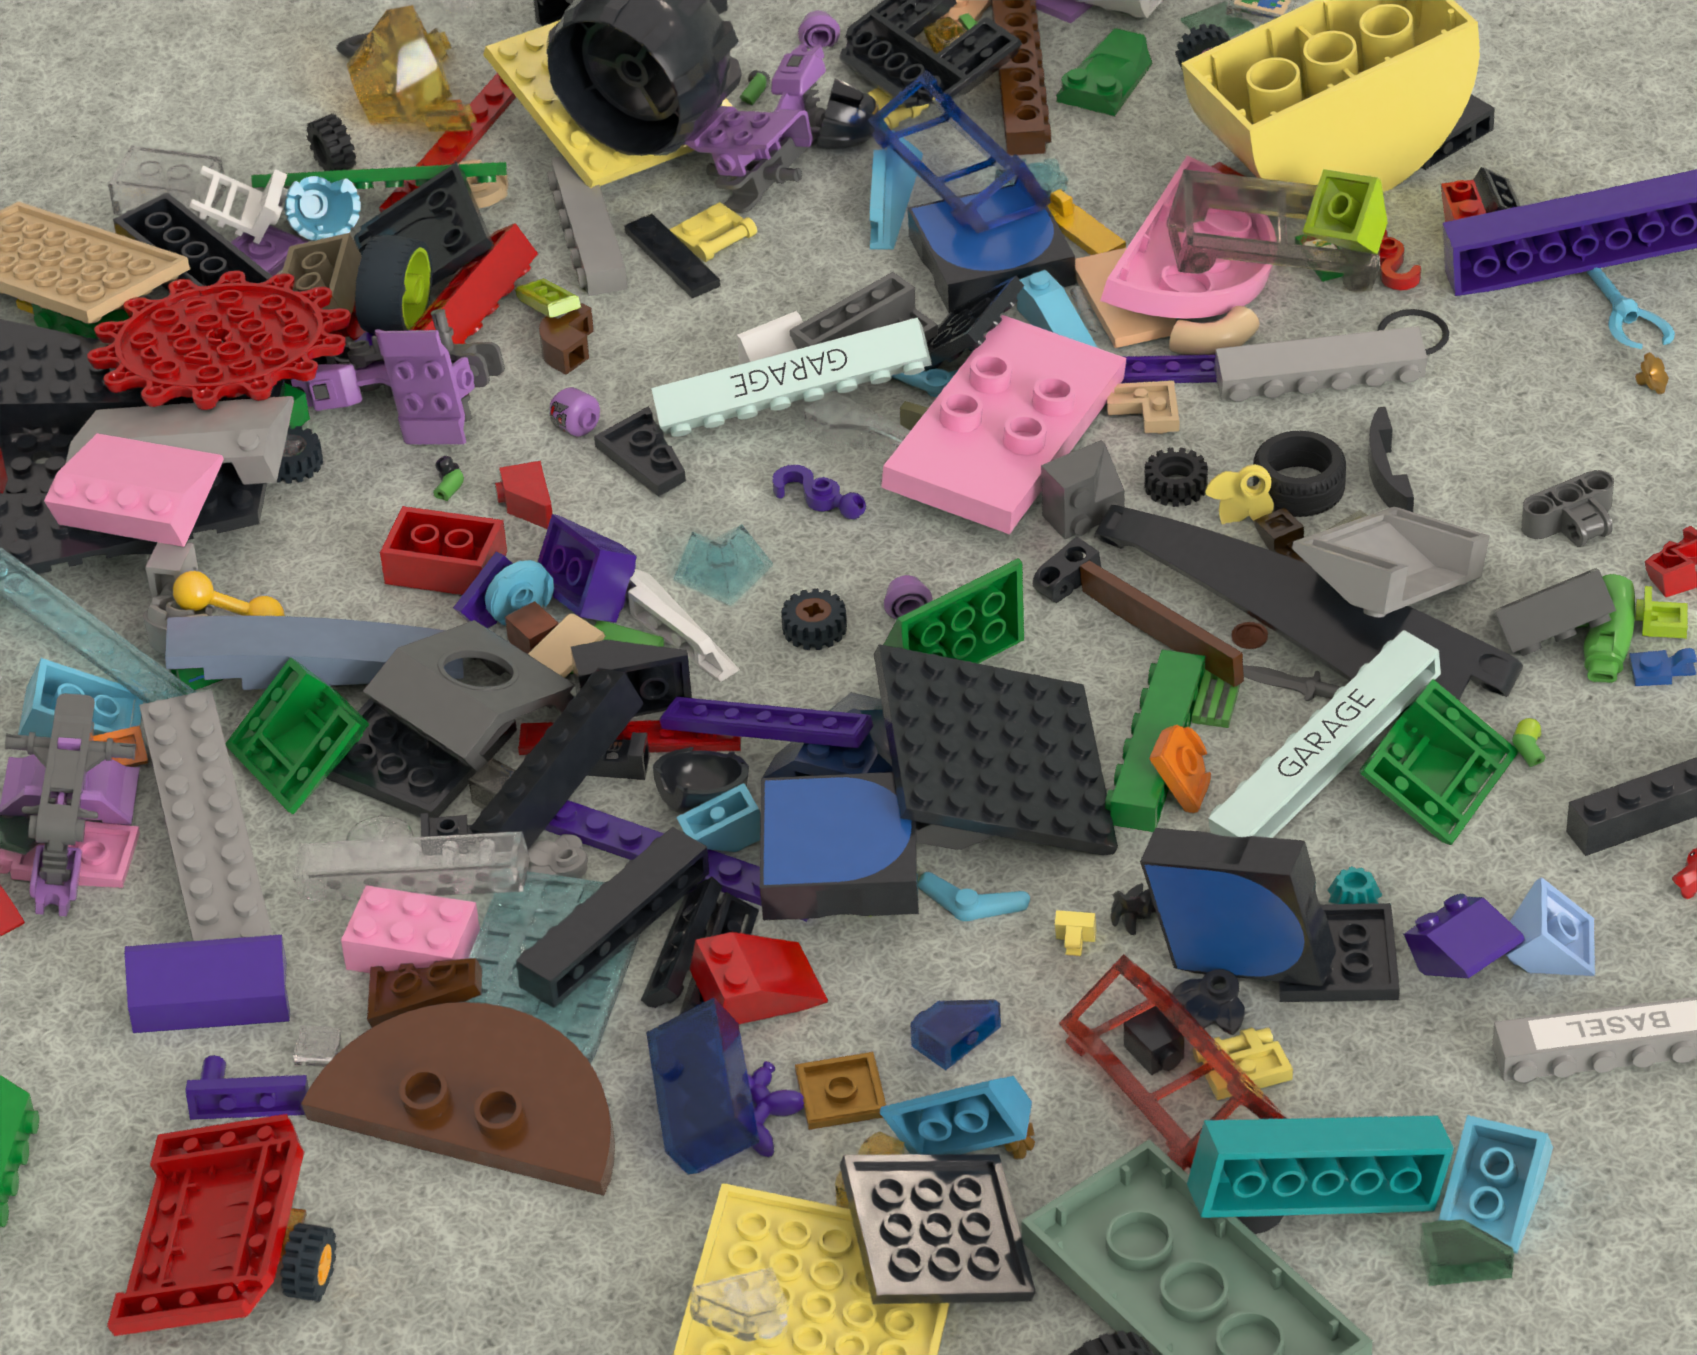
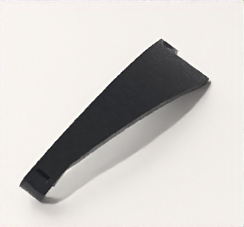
M1111 505L1094 534V538L1097 536L1102 542L1120 549L1124 548V546L1135 547L1149 557L1189 578L1286 638L1349 682L1357 675L1359 669L1364 664L1370 663L1381 652L1383 646L1388 641L1394 640L1403 630L1439 650L1441 674L1435 681L1458 700H1460L1470 679L1477 686L1481 685L1486 690L1507 697L1523 669V664L1512 655L1410 606L1387 613L1384 617L1369 616L1363 612V608L1351 605L1310 565L1208 529L1135 509Z

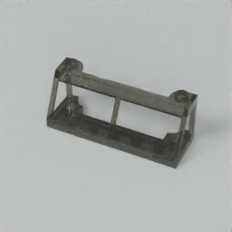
M1184 169L1166 222L1178 272L1201 274L1207 272L1214 266L1216 259L1219 258L1344 273L1342 281L1347 290L1367 292L1372 291L1380 270V248L1378 254H1371L1341 247V250L1288 243L1286 217L1307 219L1318 186L1295 182ZM1209 208L1278 216L1279 242L1196 233L1193 230V223L1205 221ZM1186 230L1185 239L1181 247L1178 232L1184 233Z

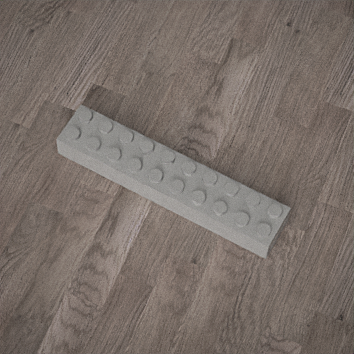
M212 689L139 705L192 940L201 941L273 935Z

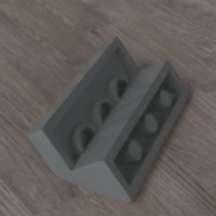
M891 272L790 329V337L796 348L801 349L918 317L923 326L927 342L938 335V324L915 309V287L896 273Z

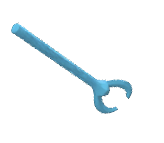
M1601 268L1587 271V274L1612 303V313L1609 317L1608 325L1611 334L1616 340L1629 347L1642 349L1643 344L1630 340L1622 328L1623 322L1630 324L1636 321L1638 316L1651 321L1662 330L1664 335L1662 338L1663 345L1669 344L1674 340V329L1667 321L1652 312L1638 308V304L1633 299L1622 296Z

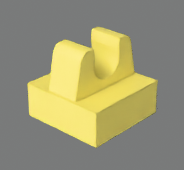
M1056 910V939L1065 940V955L1081 956L1083 941L1095 942L1097 931L1095 913Z

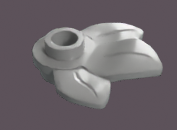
M563 834L555 843L547 840L533 843L524 854L525 859L532 866L521 876L520 881L525 885H546L558 877L566 882L581 878L588 869V857L582 849L583 843L580 838L571 834Z

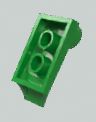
M1114 28L1091 50L1077 68L1071 69L1062 76L1061 89L1056 95V102L1116 116L1152 65L1145 35Z

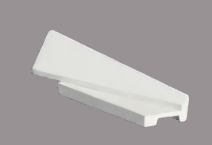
M635 569L625 594L629 598L630 615L656 635L663 637L664 641L675 649L687 650L688 659L720 683L740 670L650 574Z

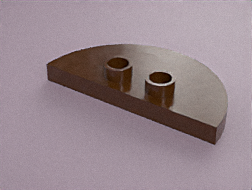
M473 1002L445 1003L426 1006L390 1018L367 1030L337 1053L322 1069L301 1103L307 1120L602 1196L605 1195L612 1177L615 1158L614 1128L606 1096L595 1070L577 1046L560 1031L532 1015L509 1007Z

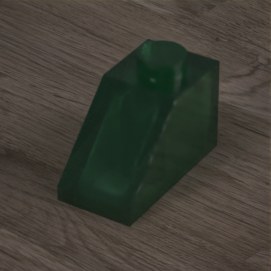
M1464 1219L1421 1223L1420 1250L1429 1286L1512 1278L1513 1247Z

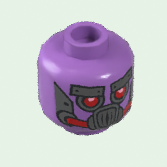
M569 387L558 392L551 400L549 415L551 422L556 428L570 435L580 437L591 432L597 425L600 418V406L595 397L577 388Z

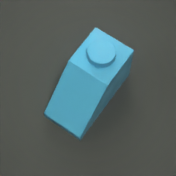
M745 783L676 817L686 835L704 844L710 850L737 852L760 840L761 813Z

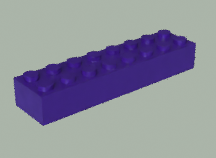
M1697 169L1443 222L1445 273L1454 295L1460 296L1495 291L1590 271L1594 268H1604L1697 248Z

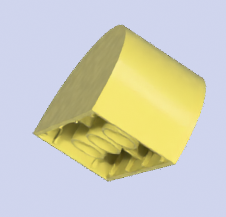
M1314 0L1183 62L1182 70L1185 89L1190 105L1202 123L1275 196L1294 207L1310 210L1323 169L1377 177L1381 180L1382 190L1385 192L1402 183L1432 157L1454 129L1472 93L1479 64L1478 22L1454 0Z

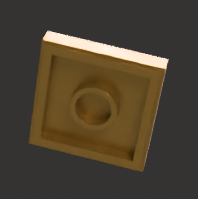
M874 1052L795 1064L800 1093L804 1096V1111L809 1130L883 1118L880 1114V1109L887 1105Z

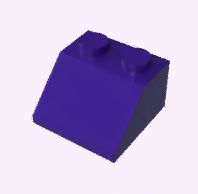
M1463 893L1446 899L1443 903V908L1437 912L1419 917L1415 921L1416 925L1403 933L1419 971L1425 976L1467 979L1525 941L1522 932L1484 897H1468Z

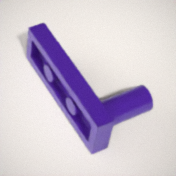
M212 1055L204 1059L200 1079L187 1080L185 1092L190 1120L269 1117L287 1114L288 1116L305 1115L301 1103L309 1090L307 1075L225 1078V1060L220 1056Z

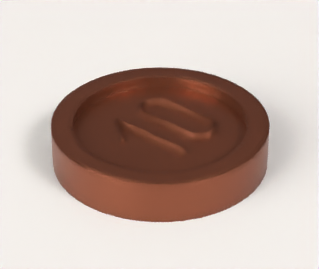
M1244 622L1234 627L1231 637L1232 641L1241 648L1256 649L1267 642L1268 631L1261 624Z

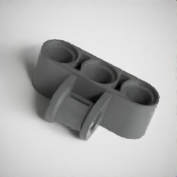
M1593 470L1527 497L1523 502L1521 531L1532 539H1544L1562 532L1576 547L1584 546L1587 540L1598 535L1602 537L1610 535L1613 527L1608 511L1612 507L1614 478L1608 472Z

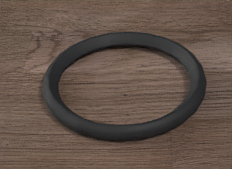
M1419 309L1396 311L1385 317L1377 330H1385L1392 320L1399 317L1422 316L1433 320L1442 330L1441 340L1435 346L1425 349L1426 355L1439 351L1449 340V329L1444 320L1431 312Z

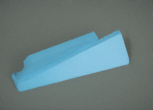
M888 130L887 151L873 150L870 198V250L894 249L923 157V153L894 130Z

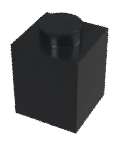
M1156 1005L1124 1022V1047L1152 1076L1163 1069L1165 1071L1173 1070L1184 1059V1033Z

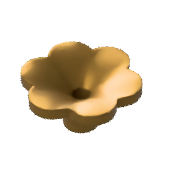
M1646 353L1644 361L1641 362L1642 372L1635 375L1638 385L1647 384L1657 394H1664L1669 380L1665 372L1664 363L1659 357L1655 358L1653 353Z

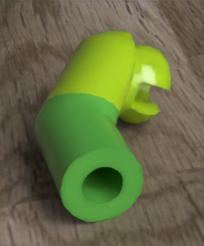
M1533 718L1521 720L1517 724L1512 737L1514 746L1529 767L1544 762L1546 758L1536 744L1537 739L1541 736V725Z

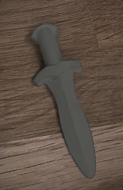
M1243 665L1244 677L1271 686L1293 689L1305 695V701H1310L1315 696L1332 699L1335 692L1342 687L1321 682L1319 671H1315L1313 677H1297L1266 667Z

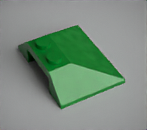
M290 657L225 744L289 813L294 815L347 755L354 744L360 740L369 723L336 690L297 660Z
M1432 679L1392 725L1360 768V774L1441 842L1452 845L1519 751Z

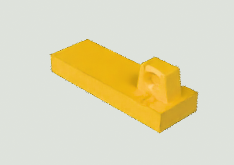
M1058 189L1050 194V202L1046 205L1061 232L1088 254L1095 255L1126 248V241L1079 206H1076L1073 203L1072 197L1063 192L1062 189Z

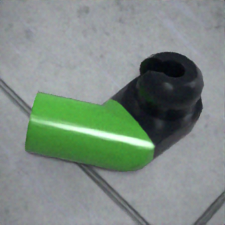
M753 70L749 74V85L739 96L741 101L753 105L770 84V76L765 71Z
M443 456L435 463V468L439 471L438 476L442 482L434 489L433 494L436 498L448 501L463 484L464 476L459 465L454 463L450 456Z

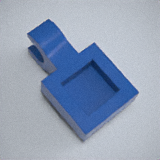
M1692 648L1681 649L1672 657H1668L1666 650L1629 653V663L1635 686L1672 684V677L1696 675L1694 663L1697 662L1695 650Z

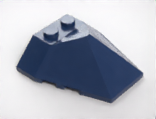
M850 692L829 710L871 715L874 726L858 748L790 742L774 756L762 778L806 776V774L822 776L893 772L881 699Z

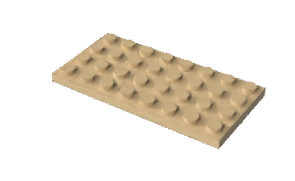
M19 201L0 210V293L61 313L64 316L81 320L84 323L98 322L107 313L124 308V302L127 300L148 295L154 288L163 283L172 282L178 278V275L190 270L188 258Z

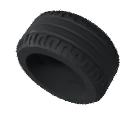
M1310 431L1280 433L1263 442L1255 453L1253 465L1264 467L1271 477V488L1268 493L1274 503L1273 511L1285 508L1294 517L1318 515L1328 511L1329 508H1333L1344 494L1346 485V459L1344 453L1334 441L1321 434ZM1290 467H1307L1321 473L1308 478H1293L1282 475L1278 471ZM1253 476V486H1256L1259 483V478Z

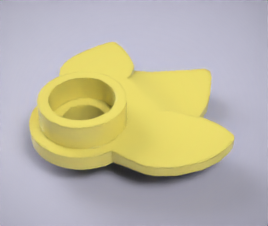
M1248 465L1239 472H1222L1210 481L1205 490L1207 496L1220 500L1219 517L1222 525L1240 522L1248 516L1254 521L1272 513L1274 503L1268 493L1271 488V477L1268 471L1259 465ZM1255 476L1259 478V483L1256 486H1248L1247 480Z

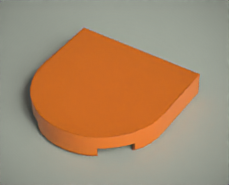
M1174 725L1162 730L1149 759L1183 810L1189 813H1196L1201 807L1211 780V772L1206 773L1203 755L1207 754V750L1199 735L1192 728Z

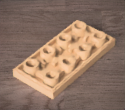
M1127 248L1075 259L1076 280L1115 348L1171 336L1173 327L1177 322L1175 318L1137 313L1100 301L1107 278Z

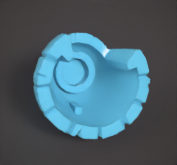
M317 176L304 178L300 183L294 181L286 194L287 198L285 199L284 207L286 219L297 234L311 241L346 234L351 231V228L356 225L360 215L358 213L361 210L360 196L356 194V188L347 178L334 183H330L326 179Z

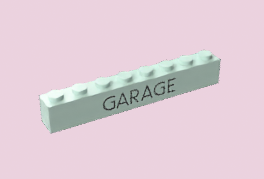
M917 317L651 389L660 428L665 434L671 433L672 437H679L691 433V429L704 425L705 428H714L721 426L725 423L724 420L729 418H752L758 414L757 411L771 408L774 411L786 409L791 406V402L804 399L806 402L822 399L824 393L837 390L838 393L850 392L857 389L858 384L871 381V384L884 383L889 381L892 375L904 372L905 375L918 374L925 370L924 367L930 366L932 363L923 326Z
M1405 630L1394 640L1388 641L1383 646L1381 652L1370 663L1364 664L1359 669L1357 675L1346 686L1340 687L1335 692L1333 698L1321 710H1316L1311 715L1309 721L1297 733L1291 734L1285 741V744L1273 756L1267 757L1262 762L1260 768L1248 780L1242 781L1236 788L1235 793L1223 804H1219L1213 809L1208 818L1210 833L1228 837L1258 836L1273 838L1405 710L1432 679L1435 680L1441 674L1439 650Z

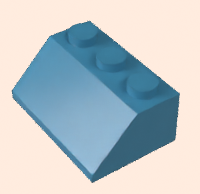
M1010 1076L883 1106L880 1109V1114L910 1155L965 1154L1026 1139L1032 1101L1016 1078Z

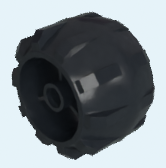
M573 0L562 19L549 31L546 54L548 55L550 83L555 95L558 96L575 123L586 134L588 133L602 144L625 155H668L677 151L690 137L706 126L713 113L722 105V102L739 86L742 76L739 61L730 56V50L739 41L731 21H722L709 0Z

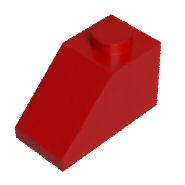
M541 461L499 467L501 482L495 483L498 503L505 502L508 514L548 529L553 511Z

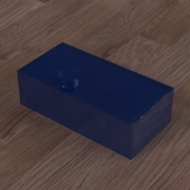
M715 998L646 1032L664 1149L671 1159L688 1175L696 1174L760 1142L739 1023Z

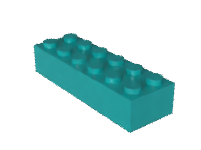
M1438 1115L1204 1120L1187 1186L1201 1218L1435 1211L1454 1146Z

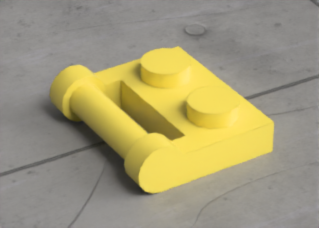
M720 202L669 229L688 249L704 262L714 258L715 253L744 237L749 239L757 234V227L751 218L743 219Z

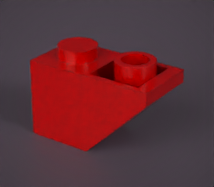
M1457 180L1441 183L1445 222L1486 214L1474 180Z

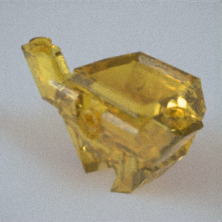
M413 5L386 10L346 64L352 86L371 125L408 124L420 119L426 123L429 132L472 131L471 123L476 122V118L470 104L463 105L461 99L448 100L453 95L442 62L449 57L447 50L452 48L445 31L439 33L437 27L428 34Z

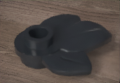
M1225 969L1212 970L1202 979H1189L1182 982L1175 988L1170 997L1171 1003L1184 1007L1182 1021L1185 1031L1188 1033L1198 1032L1216 1022L1224 1032L1233 1035L1240 1029L1245 1017L1244 1005L1237 997L1240 989L1238 979L1232 972ZM1216 984H1226V986L1220 990L1212 988Z

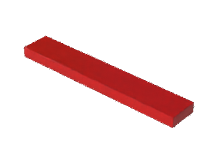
M660 720L630 721L616 738L631 740L632 732L647 733L649 752L657 753L672 752L693 747L696 751H741L742 737L662 729ZM554 722L521 723L518 745L519 755L529 754Z

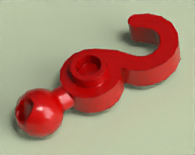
M1386 229L1378 254H1371V261L1375 266L1381 268L1380 278L1386 287L1394 290L1414 288L1421 279V266L1414 265L1407 273H1396L1404 261L1405 248L1399 240L1387 237L1388 232Z

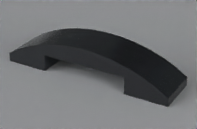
M1386 406L1378 407L1371 421L1369 432L1368 466L1370 477L1378 495L1389 508L1395 506L1413 512L1414 495L1407 474H1392L1386 453H1391L1393 428Z

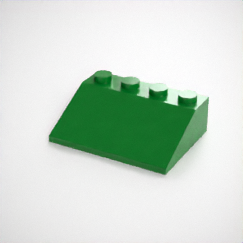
M1017 558L897 618L883 645L979 664L1024 641L1022 561Z

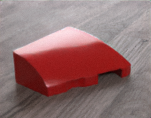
M1692 526L1683 529L1684 538L1680 542L1669 541L1660 552L1653 554L1644 561L1650 580L1665 597L1697 588V571H1695V565H1697V529Z

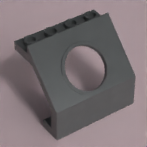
M473 620L398 647L363 692L379 708L480 774L488 764L480 752L504 723L545 706L549 709L554 706L561 714L567 707V704L574 698L570 692L575 687V684ZM460 658H472L474 660L479 658L489 670L495 672L498 676L506 672L512 678L498 686H473L452 678L445 671L444 666L450 661Z

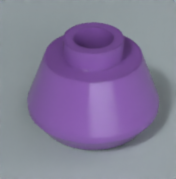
M821 10L808 13L798 29V39L808 49H812V46L814 47L815 45H821V47L828 45V47H832L840 37V27L836 20L827 12Z
M911 575L895 578L887 588L884 609L890 617L897 620V618L933 601L932 594L917 577Z

